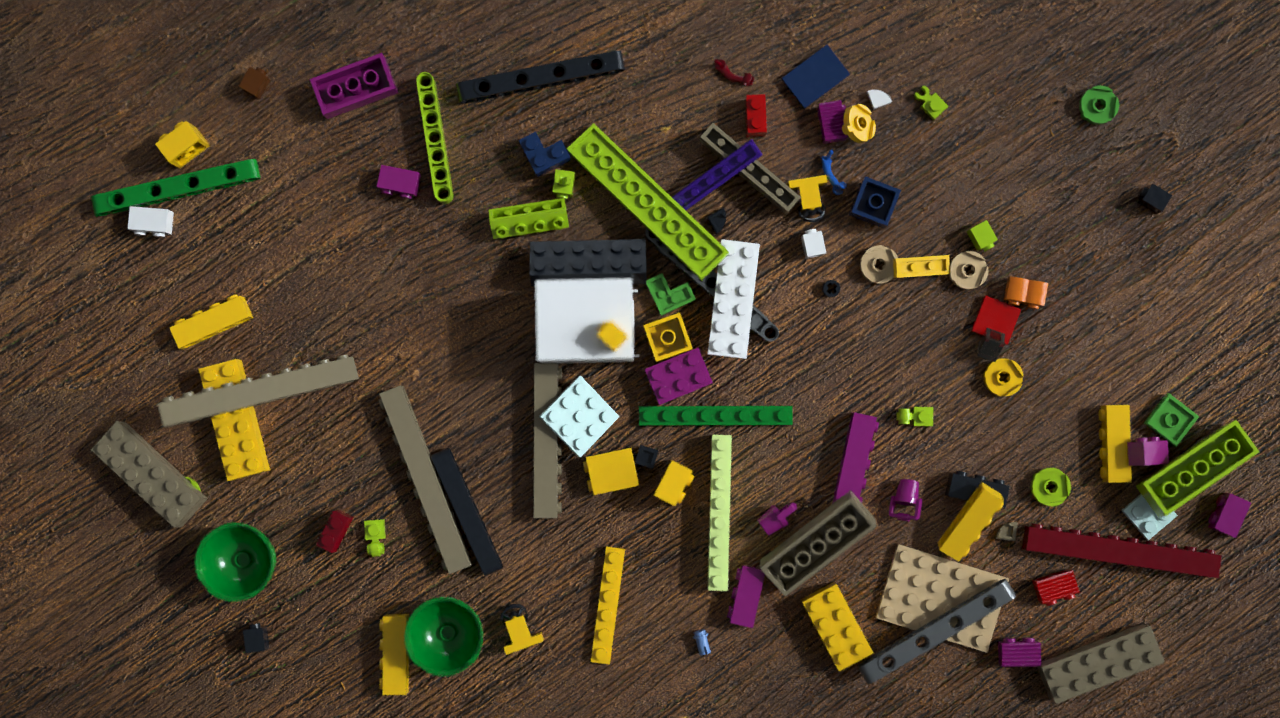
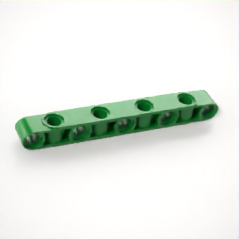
M248 159L100 193L90 198L94 216H105L128 211L130 206L146 207L257 181L261 177L257 159ZM230 171H235L233 179L228 178ZM197 179V186L192 188L191 182ZM160 188V194L155 197V189ZM122 196L123 202L117 205V199Z

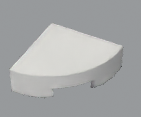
M867 91L873 110L892 103L890 97L883 91Z

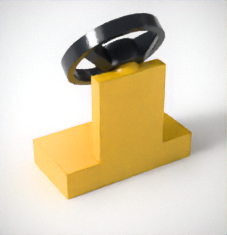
M826 175L787 182V186L792 190L799 189L801 205L799 206L798 214L803 221L817 222L825 216V207L821 203L819 186L827 184ZM820 214L817 218H806L808 215Z
M511 604L501 611V621L507 627L512 643L504 646L506 655L543 642L542 632L530 635L526 624L528 614L524 606ZM511 608H520L517 611H512L509 614H504L507 610Z

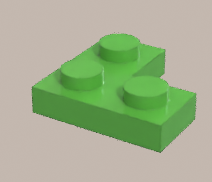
M663 273L646 280V285L661 316L696 300L688 282L670 290Z

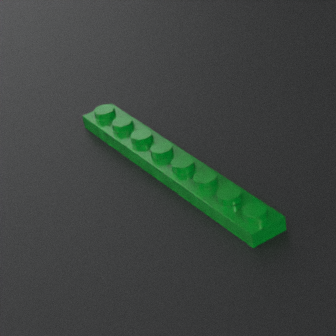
M639 406V425H793V406Z

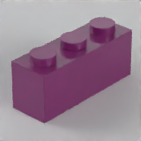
M741 565V569L737 568L735 580H738L737 588L733 587L731 599H734L733 606H729L727 618H730V623L753 628L765 573L760 568Z

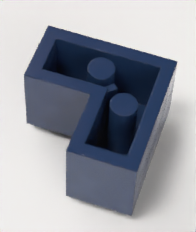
M536 132L519 140L537 178L571 161L562 140L546 148L543 147Z

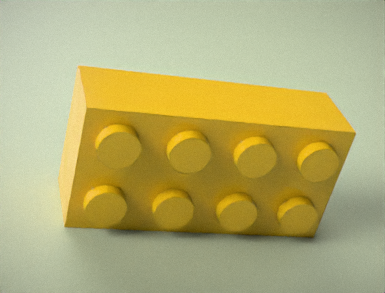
M835 582L800 600L838 671L873 654L870 645Z

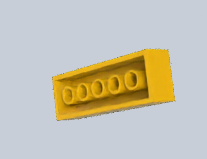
M233 359L199 369L204 389L213 387L216 390L220 389L222 384L233 382V385L241 384L240 380L246 379L243 363L240 359ZM254 406L211 416L227 481L270 471Z

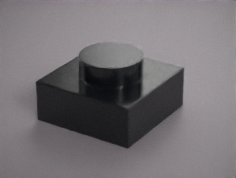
M640 445L635 463L653 469L659 450Z

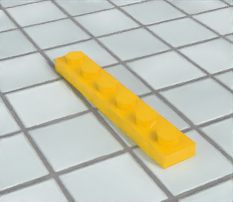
M606 546L591 662L610 665L625 554L624 548Z

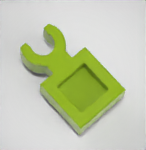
M923 85L921 89L924 91V96H920L916 92L914 97L916 100L924 102L921 108L934 121L948 105L936 93L931 96L929 89Z

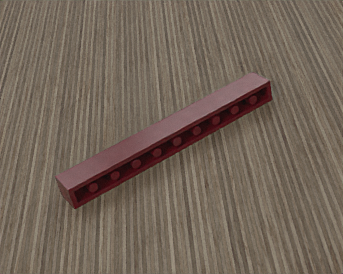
M1031 523V527L1025 526L1022 544V549L1212 578H1219L1222 555L1215 554V550L1203 548V552L1196 551V547L1184 546V549H1178L1176 544L1165 543V546H1158V542L1146 540V544L1138 543L1139 539L1127 537V540L1124 541L1119 540L1120 536L1108 534V537L1104 538L1100 537L1101 533L1089 532L1088 535H1083L1081 530L1069 529V532H1063L1061 527L1050 526L1049 530L1043 529V525Z

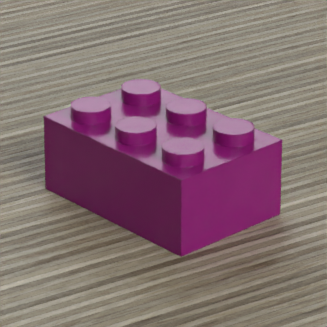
M699 348L645 369L659 405L713 383Z

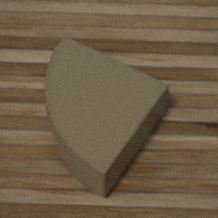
M1018 522L1003 524L997 530L995 538L1015 541Z

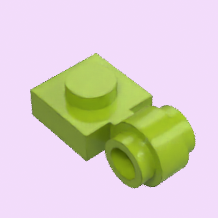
M913 407V414L910 413V409H898L896 420H898V424H910V420L913 419V426H933V407Z
M385 519L364 521L365 540H372L371 544H367L368 555L380 557L381 554L385 553L384 543L379 541V539H386Z

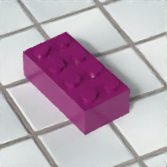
M383 53L310 79L320 109L326 119L398 93Z

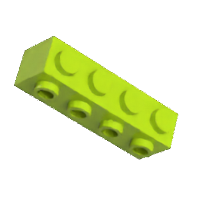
M565 198L489 209V221L493 239L569 228Z

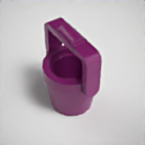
M900 479L896 495L891 497L889 516L897 518L899 521L909 522L910 520H918L922 507V499L919 498V482ZM896 503L905 506H916L915 515L906 513L895 514Z
M790 502L780 510L775 505H772L757 521L769 536L789 525L785 518L797 509V505L794 502Z

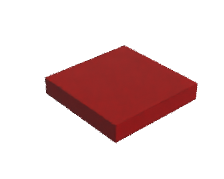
M985 295L971 332L1008 345L1021 309Z

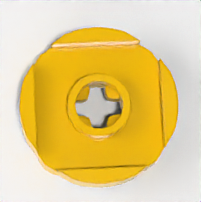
M863 104L846 108L843 118L844 124L842 126L843 133L856 143H863L871 139L876 130L875 120L872 121L870 117L871 111Z
M996 359L986 367L983 373L985 386L996 396H1011L1018 392L1022 386L1023 371L1019 364L1013 360ZM1001 372L1002 374H1008L1006 383L999 380Z

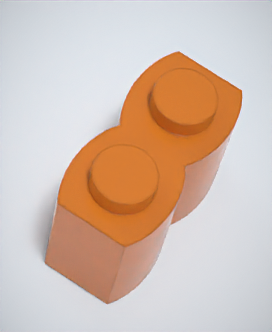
M1010 276L1007 278L1004 300L1008 301L1009 305L1020 306V303L1026 304L1029 309L1038 310L1039 307L1045 305L1048 283Z

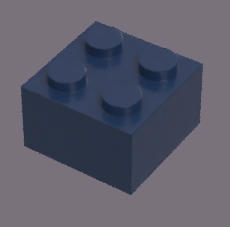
M865 176L861 181L849 216L885 229L889 224L901 190Z

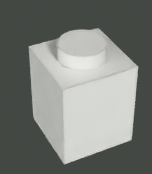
M816 229L805 231V234L801 236L805 258L809 259L825 255L826 249L822 231H816Z

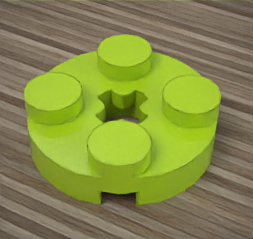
M1044 468L1033 475L1031 492L1037 502L1046 506H1058L1069 496L1071 483L1068 476L1057 468ZM1050 481L1056 486L1052 489V492L1046 489V485Z

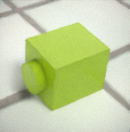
M987 220L966 231L977 251L981 249L984 252L994 247L993 242L998 240Z

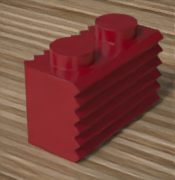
M341 510L332 511L333 514L330 515L331 518H328L329 521L323 529L324 532H321L322 535H320V539L316 543L317 546L331 553L337 551L354 518Z

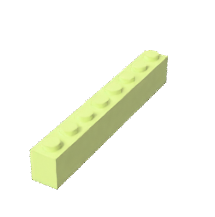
M711 435L708 591H728L732 435Z

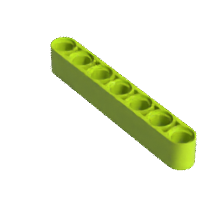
M422 72L417 76L416 83L435 198L440 203L448 204L453 199V189L437 88L432 75L428 72ZM424 79L431 80L428 86L421 85ZM426 98H434L433 103L425 105L424 101ZM436 116L437 120L435 123L429 124L427 123L428 118ZM438 134L440 136L439 140L432 143L430 141L431 136ZM436 153L443 155L440 161L433 160ZM438 172H445L446 175L443 180L436 179ZM443 190L449 192L448 197L445 199L439 198V194Z

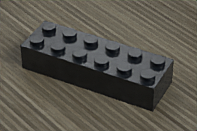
M645 239L530 242L531 287H535L536 281L632 278V284H646Z

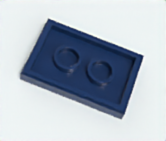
M825 45L781 80L803 109H806L846 79L850 73L831 48Z

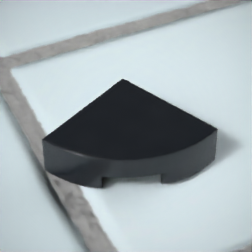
M724 208L707 217L716 234L723 229L726 222Z

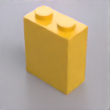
M631 448L589 456L583 462L585 473L589 472L590 480H587L589 492L593 491V495L639 486Z

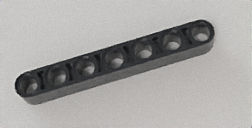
M448 447L431 455L435 468L485 576H488L503 569L500 557L452 451Z

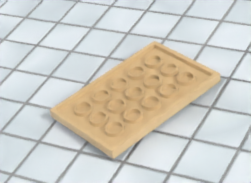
M897 544L875 618L917 630L1002 579H1006L1009 582V578ZM990 597L983 599L984 606H988L991 603ZM1001 607L946 640L987 653ZM955 616L949 620L950 626H955L958 622Z

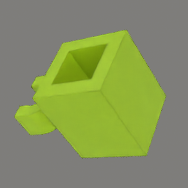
M555 170L553 195H557L556 198L568 199V197L573 196L575 172Z

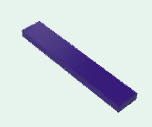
M751 139L672 196V198L683 209L687 210L763 154Z

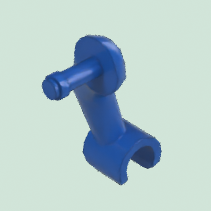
M829 150L828 155L821 158L823 172L827 176L828 181L833 185V193L840 195L843 193L840 188L845 189L847 184L842 181L838 182L831 170L832 160L830 159L833 150Z

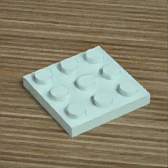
M578 376L539 417L580 458L620 416L582 376Z

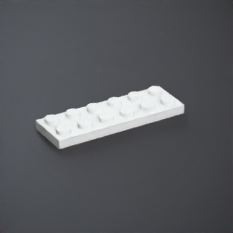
M721 239V245L729 251V255L718 264L707 355L746 359L760 244Z

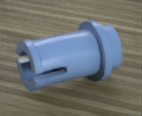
M705 629L695 631L693 636L696 639L699 655H706L705 652L707 654L711 653L707 640L708 633Z

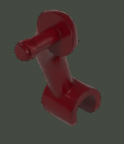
M715 59V68L728 81L742 83L748 87L752 86L754 77L750 73H744V76L731 73L724 60Z

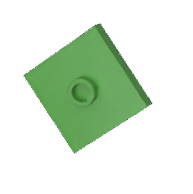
M1166 393L1144 424L1163 439L1168 440V443L1172 446L1177 447L1199 416L1170 393Z

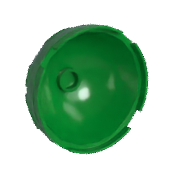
M236 522L220 525L205 536L198 547L195 558L198 579L203 583L208 592L221 600L233 602L247 600L262 591L271 580L276 566L275 549L266 535L255 527Z
M437 597L425 601L415 609L405 628V646L411 660L427 673L436 676H450L467 669L478 658L483 644L482 624L478 615L469 605L456 598Z

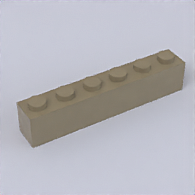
M714 123L700 137V142L721 160L741 147ZM755 160L737 173L786 215L801 198L758 160Z

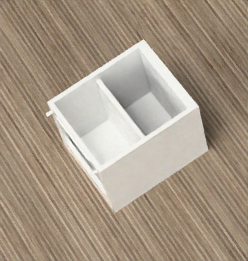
M632 278L536 281L537 361L540 363L634 362V357H639V354H634L633 352L635 333L632 292H638V289L632 290ZM611 320L629 336L616 352L597 336L599 333L597 329L604 321L608 323Z

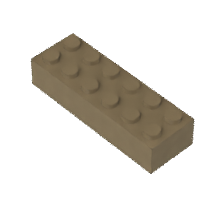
M116 421L91 449L174 528L183 527L208 499L126 422Z
M850 490L760 560V569L782 594L787 596L876 528V519Z
M1142 623L1045 660L1037 668L1050 701L1058 704L1165 663L1151 626Z

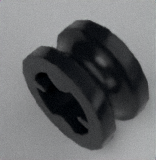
M828 280L823 284L822 291L827 297H835L840 292V285L835 280ZM829 283L830 285L834 284L836 286L834 288L835 293L833 294L832 292H830V294L827 292V285Z

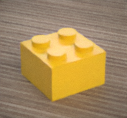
M187 121L176 124L173 131L169 134H163L158 139L159 141L155 143L167 161L178 168H182L210 146L199 130Z
M680 313L643 325L656 363L693 349Z
M671 460L654 496L674 506L676 503L680 504L685 496L683 492L685 486H690L694 478L691 475L693 471Z

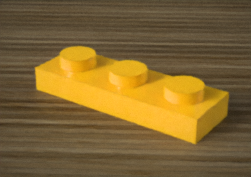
M949 255L893 259L894 278L950 274Z

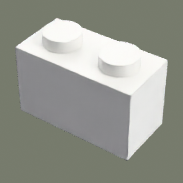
M130 206L128 230L133 231L134 235L146 236V233H153L155 237H165V234L172 235L174 212L168 209Z

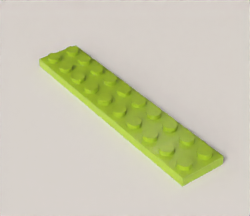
M594 123L566 149L578 163L701 281L729 255V251Z

